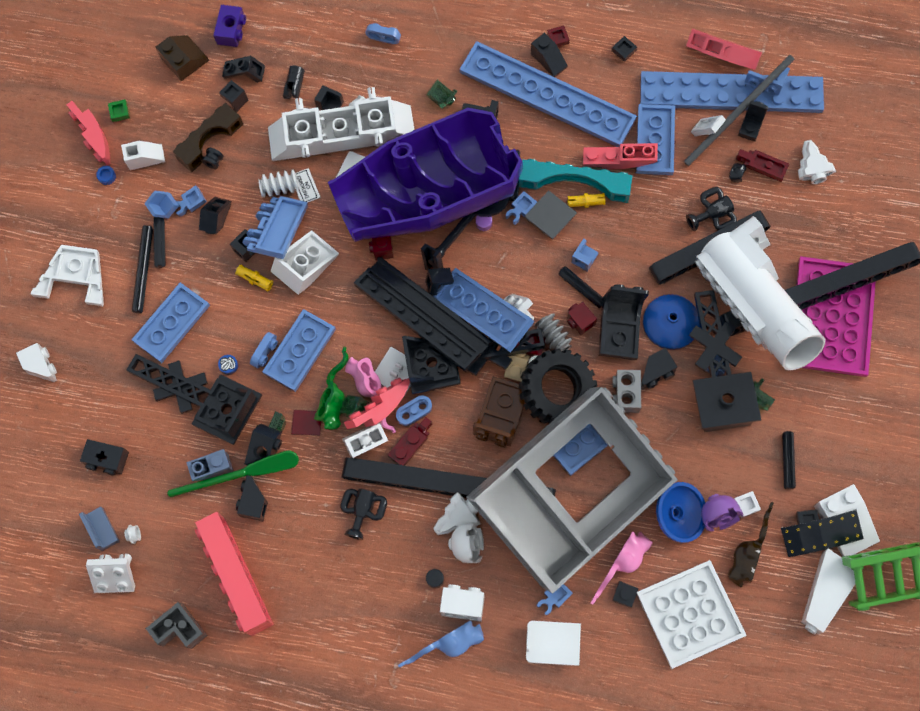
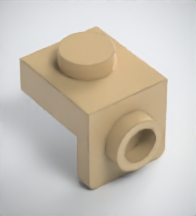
M526 353L509 356L513 361L506 369L504 377L522 381V372L525 371L530 358Z

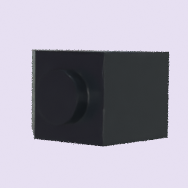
M545 32L531 43V55L553 77H556L568 67L557 44Z
M213 197L200 209L199 230L205 231L207 234H217L224 226L232 201Z

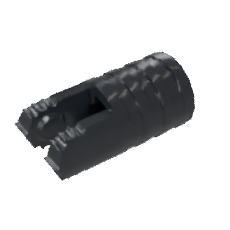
M296 65L289 67L283 93L284 99H290L291 94L293 98H299L305 73L302 67Z

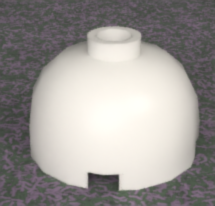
M477 523L458 526L449 539V549L452 550L456 559L463 563H479L482 560L483 556H479L480 549L484 550V539L481 528L476 527Z

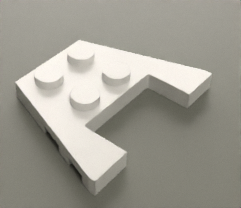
M61 245L50 261L49 268L45 274L41 275L40 282L36 288L32 289L31 295L33 297L49 299L54 281L88 285L85 303L103 307L99 251L96 249Z

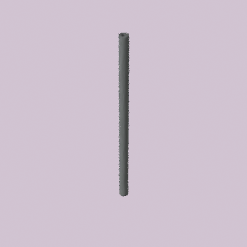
M788 55L726 118V121L717 132L710 134L684 160V163L690 166L749 106L750 101H754L795 59Z

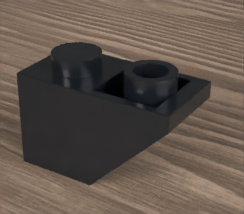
M666 348L648 357L641 382L642 390L648 388V390L658 385V381L662 379L666 381L675 376L674 373L677 370V365Z
M247 475L246 480H243L241 484V499H238L236 503L237 514L240 517L264 521L268 501L255 480Z

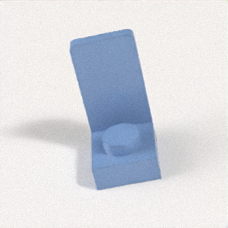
M787 67L765 90L768 93L779 95L790 68ZM749 70L745 82L753 87H758L767 77Z

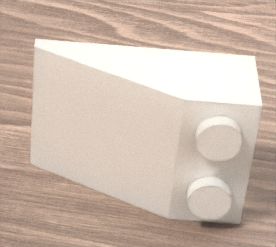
M311 230L289 247L284 259H274L270 272L299 295L320 276L339 253Z
M854 484L814 505L821 519L857 509L864 539L837 546L842 557L854 555L880 542L865 502Z

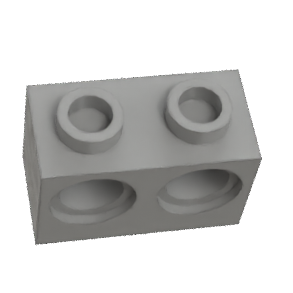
M617 370L616 376L612 377V387L616 388V395H613L612 400L620 404L625 412L639 413L641 410V370ZM629 379L631 384L624 385L621 380ZM628 397L632 403L624 404L621 399Z

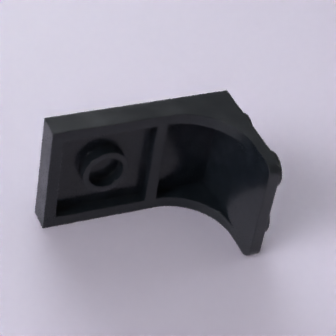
M615 284L609 288L602 297L598 356L628 360L638 359L640 317L643 303L648 297L649 291L644 290L642 287L626 288L621 284Z

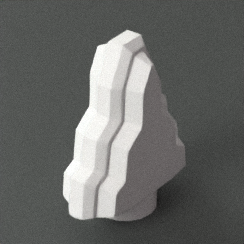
M811 140L804 141L802 148L803 158L800 161V169L798 170L799 180H811L812 184H820L826 181V177L835 173L836 170L833 163L828 162L826 156L820 154L818 147Z
M457 492L450 498V504L445 508V515L438 519L433 529L437 535L450 533L463 524L477 523L480 525L481 523L476 516L478 511L468 499L465 501Z

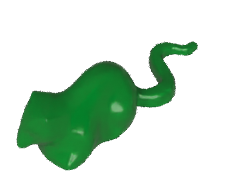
M347 347L342 349L343 358L341 362L327 376L326 382L328 387L321 396L319 408L314 417L316 421H323L324 429L336 430L341 426L339 416L344 410L346 397L333 381L335 375L348 361Z

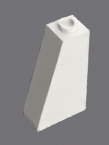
M826 549L821 554L801 621L806 625L805 629L812 634H821L825 631L855 586L854 571L844 566L842 558L830 549Z

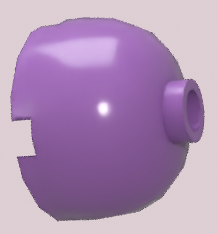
M719 494L710 496L701 511V517L707 531H714L713 528L719 527L720 530L726 529L736 524L740 520V515H744L734 498Z

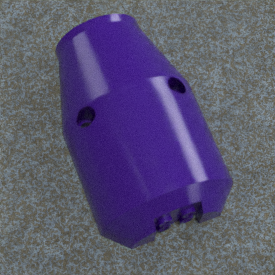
M466 108L387 141L341 175L328 181V185L354 242H358L363 239L432 231L513 196L523 170V162L515 149L509 150L507 145H503L500 124L492 112Z

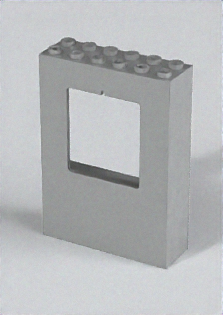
M589 388L466 497L538 584L552 594L678 480L674 475L675 471L673 468L661 460L663 458L656 449H652L649 445L650 440L644 434L639 433L636 429L638 428L637 424L625 416L623 407L611 399L612 394L606 388ZM591 424L609 447L614 446L611 450L629 470L630 475L582 519L575 522L536 475V470L582 429Z

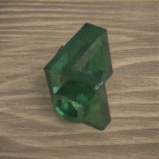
M436 80L426 93V96L438 106L444 108L447 105L451 106L456 99L455 94L457 90L453 89L451 91L439 80Z
M761 378L759 382L754 381L759 408L768 411L775 399L759 389L765 381Z
M275 411L269 427L282 432L286 425L285 417L283 414Z

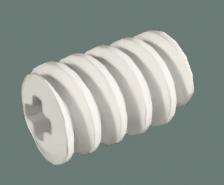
M293 169L291 170V175H288L287 171H284L283 176L277 172L274 178L272 173H270L269 179H267L265 174H262V179L259 180L262 198H265L266 192L269 197L273 196V191L276 195H280L281 190L284 194H287L288 188L291 193H294L295 187L299 192L297 176Z

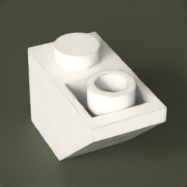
M136 141L121 145L124 162L130 170L165 162L163 146L161 144Z
M36 343L16 353L23 370L28 374L52 382L57 381L55 376L57 371L52 363L50 364L48 360L50 354L46 347L42 348Z

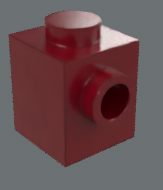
M391 236L372 238V241L369 242L370 253H374L375 260L378 257L383 259L394 258Z
M581 302L579 305L576 303L568 309L567 323L572 329H576L580 335H583L596 325L597 318L584 302Z

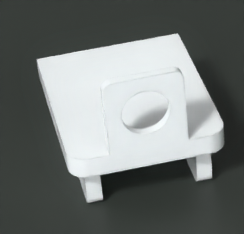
M530 621L527 625L526 660L529 663L579 666L581 624Z

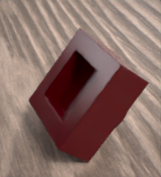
M564 25L547 30V35L558 47L569 44L570 40Z

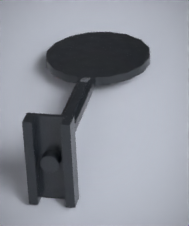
M509 198L463 217L439 247L433 248L425 243L420 248L425 270L428 271L431 267L434 269L443 268L442 258L445 252L475 216L491 217L499 214L506 208Z

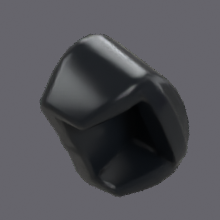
M734 163L730 171V180L735 183L742 182L746 166Z

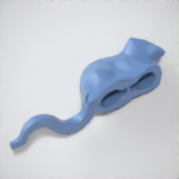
M468 621L438 641L428 645L408 660L400 663L398 667L400 668L416 661L435 648L441 650L449 657L462 655L470 646L478 645L484 640L481 625L478 624L474 627L472 621Z

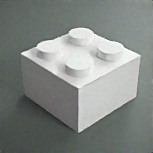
M451 584L448 585V588L443 587L440 607L441 616L482 622L484 592H481L480 588L474 587L462 590L460 586Z

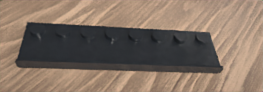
M378 257L377 262L371 268L368 267L354 282V285L465 372L493 345L490 339L382 257Z

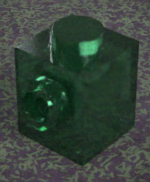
M347 395L342 403L340 413L350 419V414L356 411H364V406L370 402L362 397Z

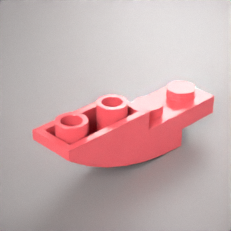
M692 29L686 45L707 55L756 70L762 54L760 51L696 29Z
M73 101L67 104L70 110L68 114L74 121L78 120L80 122L78 126L83 131L81 134L85 139L83 141L84 145L89 151L91 149L95 151L93 155L99 163L103 161L106 166H109V146L99 123L89 109L82 113Z
M658 143L620 144V147H584L583 167H602V169L619 170L656 163Z
M397 378L390 382L391 386L388 388L384 386L376 390V395L371 397V403L364 406V411H356L349 415L350 419L344 422L346 428H355L363 423L365 427L374 426L385 419L403 399L410 384L409 378L403 380Z

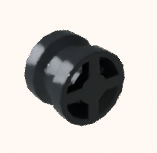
M208 147L206 150L207 154L202 158L201 162L207 167L216 170L219 167V161L223 159L224 155L220 151Z

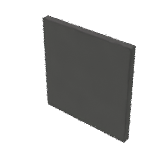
M548 190L524 217L553 240L577 212Z

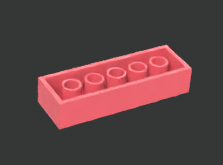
M215 512L195 522L197 526L195 533L198 539L202 540L205 544V547H203L205 555L213 561L211 568L215 576H218L222 581L219 583L223 594H227L230 599L227 603L232 613L235 612L238 617L236 623L240 631L253 636L273 626L271 617L225 518L218 512Z

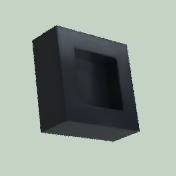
M625 36L612 47V52L624 62L637 51V46Z
M817 510L796 512L797 524L819 520Z
M619 581L612 601L632 608L639 588Z

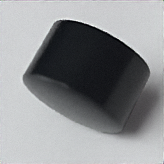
M432 569L426 575V582L431 588H439L444 583V575L440 570Z

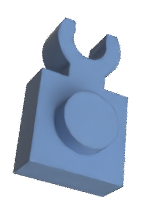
M195 185L181 195L183 200L176 201L179 205L178 207L181 206V209L176 213L180 217L184 216L187 209L193 212L207 202L199 187Z
M523 191L512 203V208L514 209L507 211L506 219L512 215L515 216L513 224L516 225L520 220V216H525L537 201Z
M563 584L553 594L546 591L544 594L548 598L539 601L537 607L539 608L543 604L547 605L548 610L544 613L547 616L551 613L554 604L559 608L573 593Z

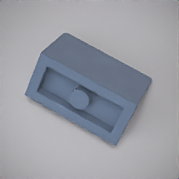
M99 507L88 514L84 512L79 513L97 549L104 551L120 542L103 507Z

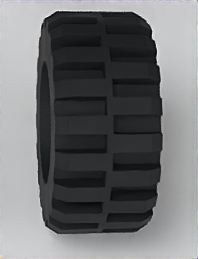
M561 349L545 351L534 358L525 367V371L522 372V381L519 383V389H522V393L519 394L520 399H524V408L532 412L530 415L533 418L538 417L540 419L539 422L550 424L589 388L597 387V380L592 378L595 375L593 369H588L587 366L590 364L587 360L581 361V355L578 353L573 355L571 354L572 351L567 349L561 351ZM548 371H561L572 381L574 394L569 403L556 405L544 395L542 378Z

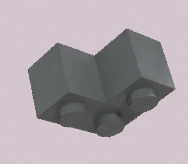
M179 602L146 628L157 645L163 647L178 636L187 648L192 649L208 636L184 604Z

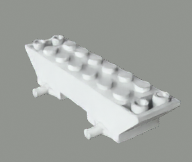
M370 87L367 89L369 98L363 101H356L353 106L319 111L318 107L303 108V99L299 98L298 101L297 98L295 99L296 109L291 112L282 113V117L268 127L272 161L298 157L306 158V156L308 158L311 155L370 146H382L387 141L414 131L411 106L391 100V96L376 97L374 87H371L372 94Z

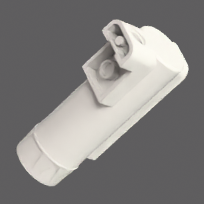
M753 216L732 232L722 233L711 239L704 246L701 253L696 256L697 261L695 263L700 269L702 276L710 281L714 291L721 295L720 298L725 305L730 306L733 315L741 320L747 332L750 331L756 344H762L765 349H768L784 369L796 370L806 366L820 354L825 345V338L813 325L812 320L801 311L776 281L779 277L771 259L763 251L770 245V242L766 237L762 224Z

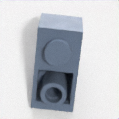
M224 449L186 462L192 481L205 480L234 471L229 454Z

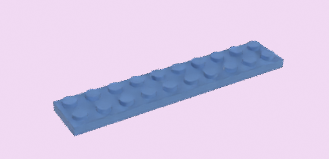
M477 41L459 69L460 73L616 147H620V144H623L637 118L636 115Z
M641 71L640 104L674 105L675 108L735 110L757 87H753L745 82L746 74ZM787 76L779 95L771 94L764 90L754 101L767 105V111L823 113V77Z

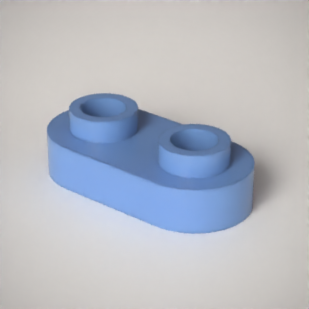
M376 23L369 24L365 31L366 36L370 39L389 44H398L401 38V34L396 28H387Z
M268 332L263 337L251 357L250 365L259 368L266 364L269 352L273 351L277 346L276 335Z
M421 395L404 404L396 412L398 423L403 426H409L425 417L432 410V402L427 396ZM425 404L426 408L420 409L419 406ZM404 414L410 415L408 419H403Z

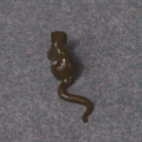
M774 502L770 503L769 508L765 512L759 538L755 541H744L735 549L734 564L728 572V577L739 587L743 586V581L751 583L753 580Z

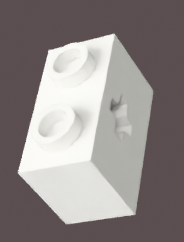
M380 423L366 427L342 439L352 458L388 441Z

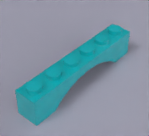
M522 159L523 170L519 178V187L537 190L554 182L573 181L596 188L601 193H605V196L611 201L629 202L633 175H629L626 172L615 173L606 169L594 170L590 167L580 168L570 164L559 165L550 161L538 162L535 159Z

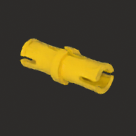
M584 193V195L567 196V203L569 207L584 206L585 208L594 205H605V193L592 195Z
M242 264L237 267L235 275L249 281V284L257 285L267 292L270 291L274 283L273 280L260 275V272L252 271Z

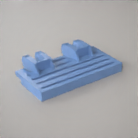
M283 196L279 198L272 197L270 204L262 203L259 208L261 211H258L255 216L260 221L257 229H249L247 232L248 237H245L243 240V244L247 246V251L284 259L308 208V203Z

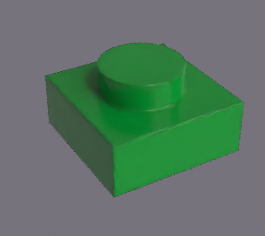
M125 99L108 103L112 122L130 118L128 104Z

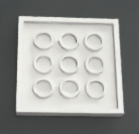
M710 560L637 592L638 599L671 669L747 636Z

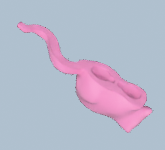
M351 357L347 361L345 372L353 376L359 394L364 397L376 395L375 391L381 388V382L373 370L370 359L363 358L357 361ZM386 418L380 422L383 428L396 433L395 428L387 424Z
M632 531L590 604L593 605L616 571L632 573L639 568L643 555L651 547L652 541L641 532L636 536Z

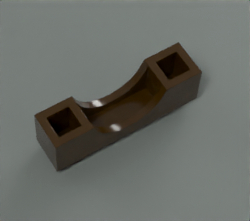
M226 103L218 107L211 117L205 119L197 130L192 131L184 142L176 146L173 151L175 157L192 173L202 164V151L206 141L212 136L219 134L232 136L244 125L241 116Z

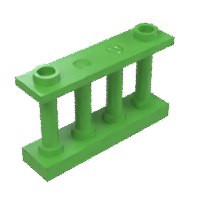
M920 542L842 557L843 565L854 571L858 599L849 601V605L857 608V610L865 611L869 610L870 606L910 598L920 599ZM909 557L912 562L916 588L905 590L901 561L902 558ZM890 561L892 563L896 592L885 593L881 568L883 562ZM866 565L873 566L876 596L866 597L862 569Z

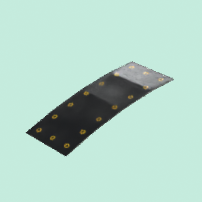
M857 509L820 520L781 528L788 557L822 551L864 539Z

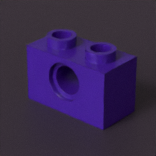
M220 6L213 35L217 45L238 47V43L242 40L243 36L242 26L246 24V15H244L242 7Z

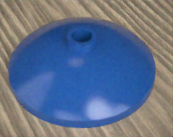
M668 294L654 299L647 306L643 316V328L647 337L655 345L670 350L680 349L689 345L694 340L689 334L696 325L700 328L696 307L688 299L679 295ZM674 315L676 320L670 319V316Z
M676 482L658 498L656 505L658 524L663 533L675 542H691L698 538L705 528L701 517L705 500L696 487L686 482Z

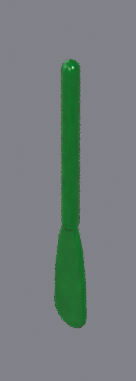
M283 451L251 463L243 469L171 489L167 492L168 497H175L247 475L259 476L292 469L297 466L299 458L293 451Z

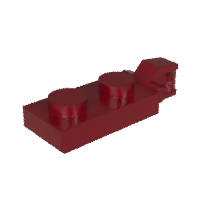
M740 149L735 159L743 163L748 169L779 182H782L789 167V163L758 150L747 152Z
M425 417L420 424L415 423L388 453V457L398 465L405 466L428 439L427 437L430 433L427 430L431 427L432 421Z

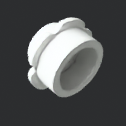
M128 525L127 530L124 532L127 541L135 544L136 541L141 540L140 529L137 525Z

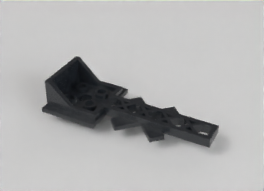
M714 290L695 292L694 298L701 328L696 325L689 336L705 347V351L695 365L703 371H706L709 367L711 377L693 380L702 429H704V432L750 426L753 422L761 421L752 373L731 374L730 364L736 367L742 358L741 355L725 345L736 327L727 321L721 326ZM710 296L711 304L706 307L701 303L700 298ZM707 313L715 319L712 326L704 320ZM712 332V333H714L716 336L713 337V336L710 335V333ZM717 355L722 358L720 362L714 359ZM718 369H720L723 372H725L726 375L716 377L715 373ZM724 395L730 396L732 403L724 402L722 397Z
M541 328L527 331L519 341V346L511 352L503 347L497 351L496 349L500 345L491 340L493 345L468 369V372L477 376L488 360L506 370L513 361L508 356L545 349ZM402 336L412 394L461 385L456 364L424 339ZM539 336L540 343L531 344L528 342L531 337ZM431 362H437L436 366L428 367Z
M135 354L126 370L159 387L153 390L155 401L176 395L181 414L192 411V404L199 406L200 409L195 415L192 425L232 445L236 443L261 399V393L221 374L210 390L204 387V385L208 384L204 372L185 378L179 360L168 364L169 369H166ZM139 361L143 362L145 369L140 371L134 370ZM159 370L161 376L152 379L151 372ZM172 379L173 383L167 384V380ZM207 393V398L204 403H201L198 396ZM225 407H232V411L229 414L223 413Z

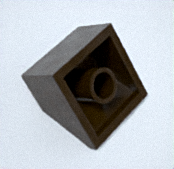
M188 35L169 36L155 47L160 58L181 81L209 61L208 57Z

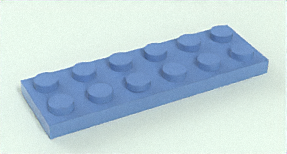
M455 268L452 271L454 283L441 285L437 295H433V297L471 326L511 352L535 321Z

